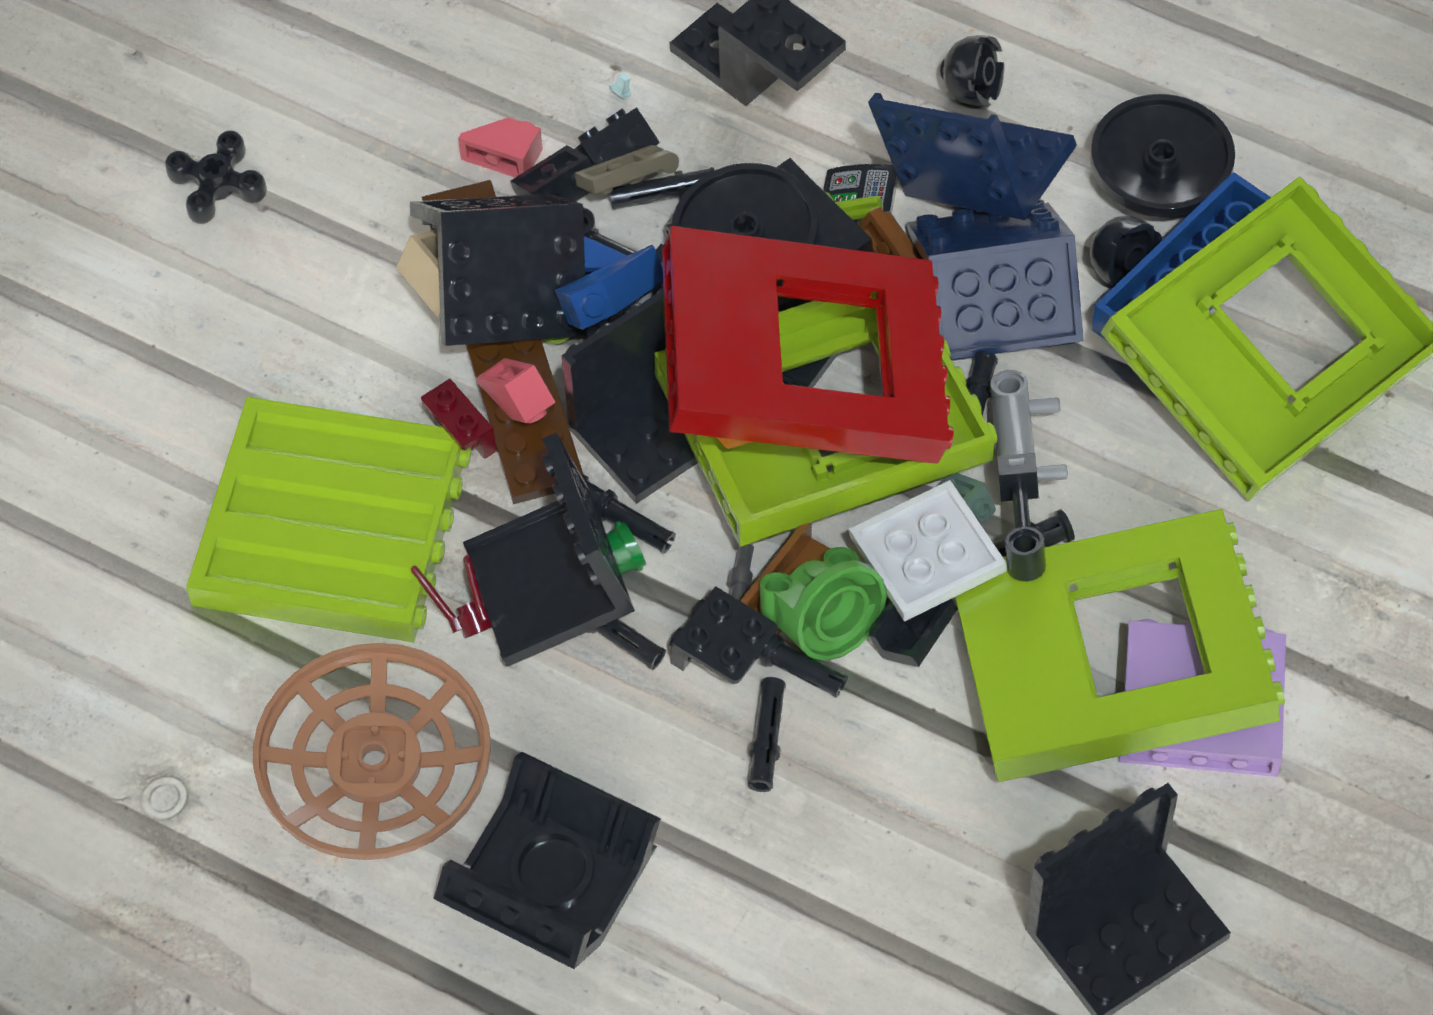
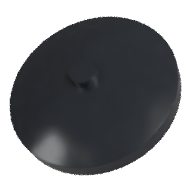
M1150 94L1124 101L1102 118L1092 138L1090 161L1097 183L1119 205L1147 216L1178 217L1190 214L1233 173L1235 146L1233 138L1224 122L1204 105L1181 96Z
M761 163L733 164L706 174L697 180L681 197L674 211L671 226L811 245H817L819 237L818 213L813 197L800 180L787 171ZM783 279L777 281V286L782 285Z

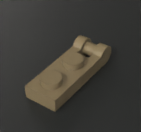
M650 145L575 172L576 183L578 187L592 192L593 195H605L612 192L613 187L621 184L638 183L643 180V176L660 170L665 173H673L679 166V158L673 152Z

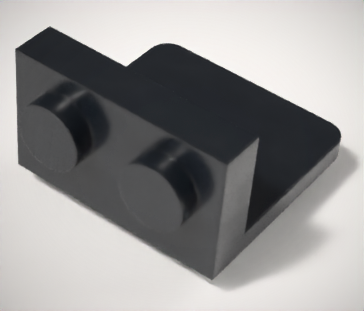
M715 586L706 599L702 598L692 611L690 620L684 628L679 627L672 636L669 647H671V664L684 671L693 659L728 682L737 684L743 679L776 635L777 625L774 621Z

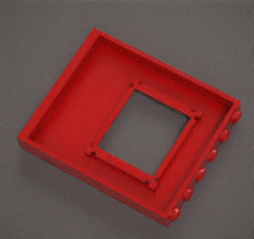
M676 226L670 227L662 248L669 432L939 464L945 450L950 449L952 446L954 431L952 426H948L951 401L950 397L945 395L948 371L947 366L942 365L945 342L944 336L939 335L942 311L941 306L936 305L939 281L938 277L933 274L932 260ZM779 279H783L781 287L776 284ZM872 292H876L875 299L870 298ZM777 296L875 308L883 396L783 384Z

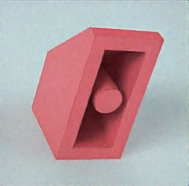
M509 117L463 132L458 138L461 160L512 177H517L533 167L543 150L541 128L534 126L530 122L518 121Z
M504 358L475 378L482 389L512 420L523 423L536 422L546 415L548 407L556 403L536 367L532 364Z

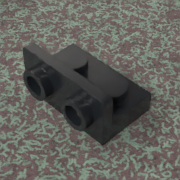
M566 145L510 180L514 192L518 195L549 193L578 201L590 192L577 186L575 172L592 167L588 156Z

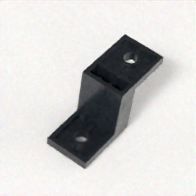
M748 0L734 13L717 2L670 42V51L745 106L749 105L778 79H781L798 92L846 50V40L790 0ZM719 41V47L713 48L710 46L713 42ZM793 43L801 44L804 48L793 50Z

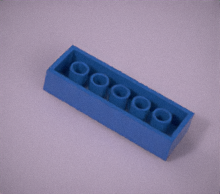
M1233 172L1095 304L1092 331L1105 339L1100 332L1110 317L1271 197Z

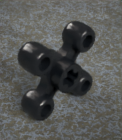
M229 130L221 133L216 142L217 153L208 154L201 158L199 162L193 160L184 151L172 152L166 158L165 168L172 182L184 184L194 181L199 185V189L192 192L186 199L188 216L195 223L204 224L211 221L216 211L215 200L225 199L232 192L239 194L248 203H257L266 196V182L260 172L247 170L239 173L232 168L234 163L243 159L246 152L244 139L236 131Z

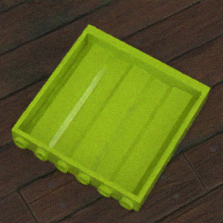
M246 397L186 585L191 605L414 643L417 630L423 629L426 623L427 607L424 605L429 595L411 572V567L417 566L435 589L436 574L433 572L436 563L441 564L444 558L445 542L442 540L445 531L450 532L453 525L454 510L451 507L453 500H459L461 496L463 479L460 475L462 468H468L471 447L462 450L444 428L439 426Z

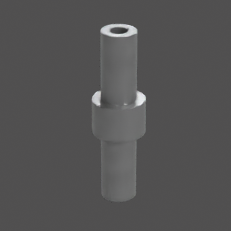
M751 544L739 546L735 567L730 570L728 586L731 588L730 595L739 601L746 594V591L751 588L753 573L750 571L754 551V546Z

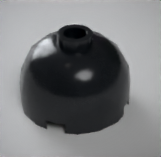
M985 35L968 36L954 43L946 58L943 59L940 74L945 81L948 91L956 100L973 106L989 107L991 105L988 102L990 97L992 100L998 98L1003 85L1004 62H998L996 51L1002 52V48L995 37Z
M1133 216L1115 217L1107 221L1095 234L1090 248L1091 264L1097 276L1114 287L1162 241V237L1159 232L1154 230V226L1140 218Z

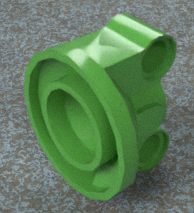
M834 547L825 552L824 561H807L798 566L790 575L779 572L763 576L760 580V613L774 621L777 627L788 635L810 658L828 661L847 655L858 648L869 637V631L884 611L887 594L882 577L871 566L859 561L858 554L854 550L847 547Z

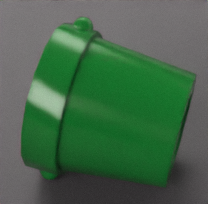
M616 522L613 529L607 533L621 574L633 569L641 571L643 566L646 565V561L634 536L625 522Z

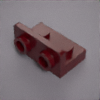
M450 378L421 396V402L462 450H466L471 447V450L476 449L484 459L497 452L492 425Z

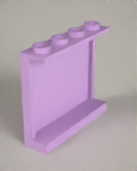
M1151 619L1129 620L1126 637L1127 653L1124 692L1205 674L1191 623L1166 624L1158 623ZM1265 629L1266 639L1261 640L1263 649H1271L1276 669L1275 672H1271L1273 682H1281L1284 693L1286 634L1275 633L1272 630ZM1279 705V722L1119 756V762L1278 777L1282 762L1284 705Z

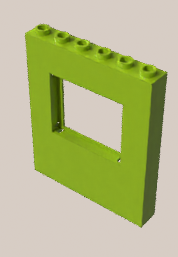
M1301 176L1110 317L1100 332L1248 501L1252 500L1433 357V321L1422 312L1415 299L1405 293L1394 281L1390 271L1381 266L1368 252L1367 246L1348 230L1341 217L1331 211L1321 200L1316 189L1307 184ZM1285 257L1294 264L1362 340L1361 343L1298 392L1293 390L1220 307ZM1211 306L1215 310L1213 315L1209 312V308ZM1290 395L1295 400L1293 403L1288 401Z
M872 292L870 298L875 299L876 292ZM811 301L778 312L782 372L872 343L879 356L875 308ZM944 339L942 365H946L948 371L945 395L949 396L951 401L948 426L953 427L954 437L951 448L945 450L939 464L837 452L822 457L818 449L751 442L727 449L716 437L685 434L739 546L768 538L801 525L993 461L994 444H997L998 441L995 428L991 422H985L980 402L975 394L970 395L961 367H955L950 359V349L946 340ZM665 349L655 353V376L668 400ZM832 465V470L828 472L826 467Z
M1223 509L1045 547V572L1036 580H1016L1009 575L1007 570L955 597L998 783L1280 721L1279 705L1285 704L1282 685L1280 681L1273 682L1271 672L1276 671L1273 654L1270 648L1263 649L1261 640L1266 639L1263 620L1261 616L1254 617L1252 608L1257 607L1252 584H1244L1243 576H1247L1243 553H1235L1233 545H1238L1234 522H1226ZM1175 562L1176 568L1169 570V564ZM1178 578L1205 674L1098 697L1074 601ZM1076 584L1077 590L1070 591L1069 586Z

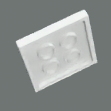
M951 480L849 529L850 538L866 563L884 580L885 592L904 622L1007 571L1006 561Z

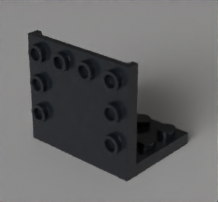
M549 193L410 202V216L422 220V225H432L433 229H437L442 345L452 346L587 336L585 329L582 330L568 324L555 292L556 289L585 276L583 203Z
M664 287L642 304L638 303L632 306L625 315L614 322L602 325L594 335L583 342L571 345L561 355L570 431L636 504L698 463L685 434L669 432L668 400L655 376V353L666 349Z
M557 432L543 438L548 454L543 455L542 459L550 477L556 476L554 477L556 483L552 487L558 500L463 542L468 556L471 557L478 586L501 652V658L506 667L635 611L593 495Z
M1166 783L1157 790L1155 788L1145 790L1137 797L1133 805L1123 811L1119 808L1110 812L1102 820L1101 825L1090 832L1087 829L1078 832L1070 839L1068 846L1056 853L1054 851L1045 853L1034 864L1025 930L1091 1015H1112L1230 938L1231 932L1166 853L1178 794L1169 783Z

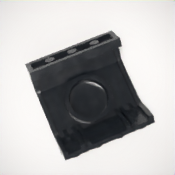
M522 751L514 757L504 796L498 809L465 863L461 865L450 859L443 865L434 900L575 969L602 944L657 848L653 843L661 818Z

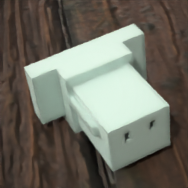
M623 72L617 76L616 83L610 85L609 89L621 98L626 99L632 94L629 92L631 78Z

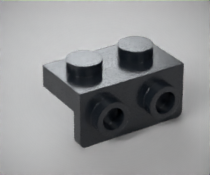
M637 107L628 113L622 108L606 119L608 126L601 131H598L594 126L580 135L578 139L581 144L574 149L588 156L592 166L650 145L656 146L660 141Z
M949 599L904 622L892 601H890L869 631V637L883 659L919 667L958 608L953 599Z

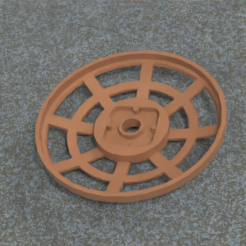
M387 643L359 644L334 650L312 660L297 670L277 689L266 705L257 725L253 743V769L258 789L267 809L280 826L299 842L319 852L340 858L358 860L384 859L406 854L435 841L452 829L469 811L480 794L488 774L491 756L490 730L483 705L474 689L464 677L443 660L423 650ZM371 662V684L346 689L327 700L311 685L319 677L338 668L356 663ZM387 662H397L418 667L437 676L445 683L428 700L411 689L387 684ZM299 694L313 711L299 728L293 743V749L269 746L270 736L278 718L288 703ZM456 694L465 702L474 719L479 736V746L456 749L452 728L445 715L441 712ZM370 698V713L361 714L345 721L335 711L352 701ZM386 698L405 701L420 710L406 723L402 719L386 713ZM323 721L334 732L326 752L305 751L312 733ZM431 721H433L441 734L444 751L421 752L416 735ZM372 751H379L385 755L384 759L375 765H369L363 761L365 755ZM267 762L291 765L295 787L305 805L287 816L279 807L272 793L267 774ZM478 762L477 773L469 793L462 804L451 815L447 814L436 803L442 798L449 787L455 771V765ZM304 767L327 768L334 785L315 797L306 782ZM443 767L438 783L427 797L413 786L421 768ZM346 796L353 801L363 803L362 821L341 817L331 812L328 808ZM401 796L413 807L411 811L398 817L378 821L380 803ZM318 816L335 827L352 832H360L358 849L342 848L321 842L307 835L298 827ZM421 816L426 817L437 826L430 832L409 842L386 848H375L377 832L401 828L416 821Z

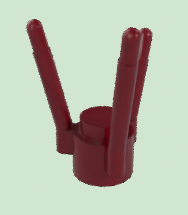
M464 556L463 560L474 602L457 608L460 615L458 617L450 610L419 568L412 566L411 572L446 617L453 633L462 630L464 638H468L492 628L488 612L483 605L470 556Z

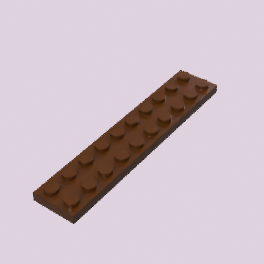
M487 180L422 196V201L496 197L492 181ZM429 225L430 231L437 230L433 229L432 225ZM542 340L466 344L465 347L475 378L504 358L532 364L536 367L556 402L546 409V415L540 420L533 423H523L512 420L476 381L487 420L494 429L496 450L512 503L517 504L555 494L552 485L556 483L554 479L556 476L550 477L542 456L548 454L543 438L556 432L580 474H583Z

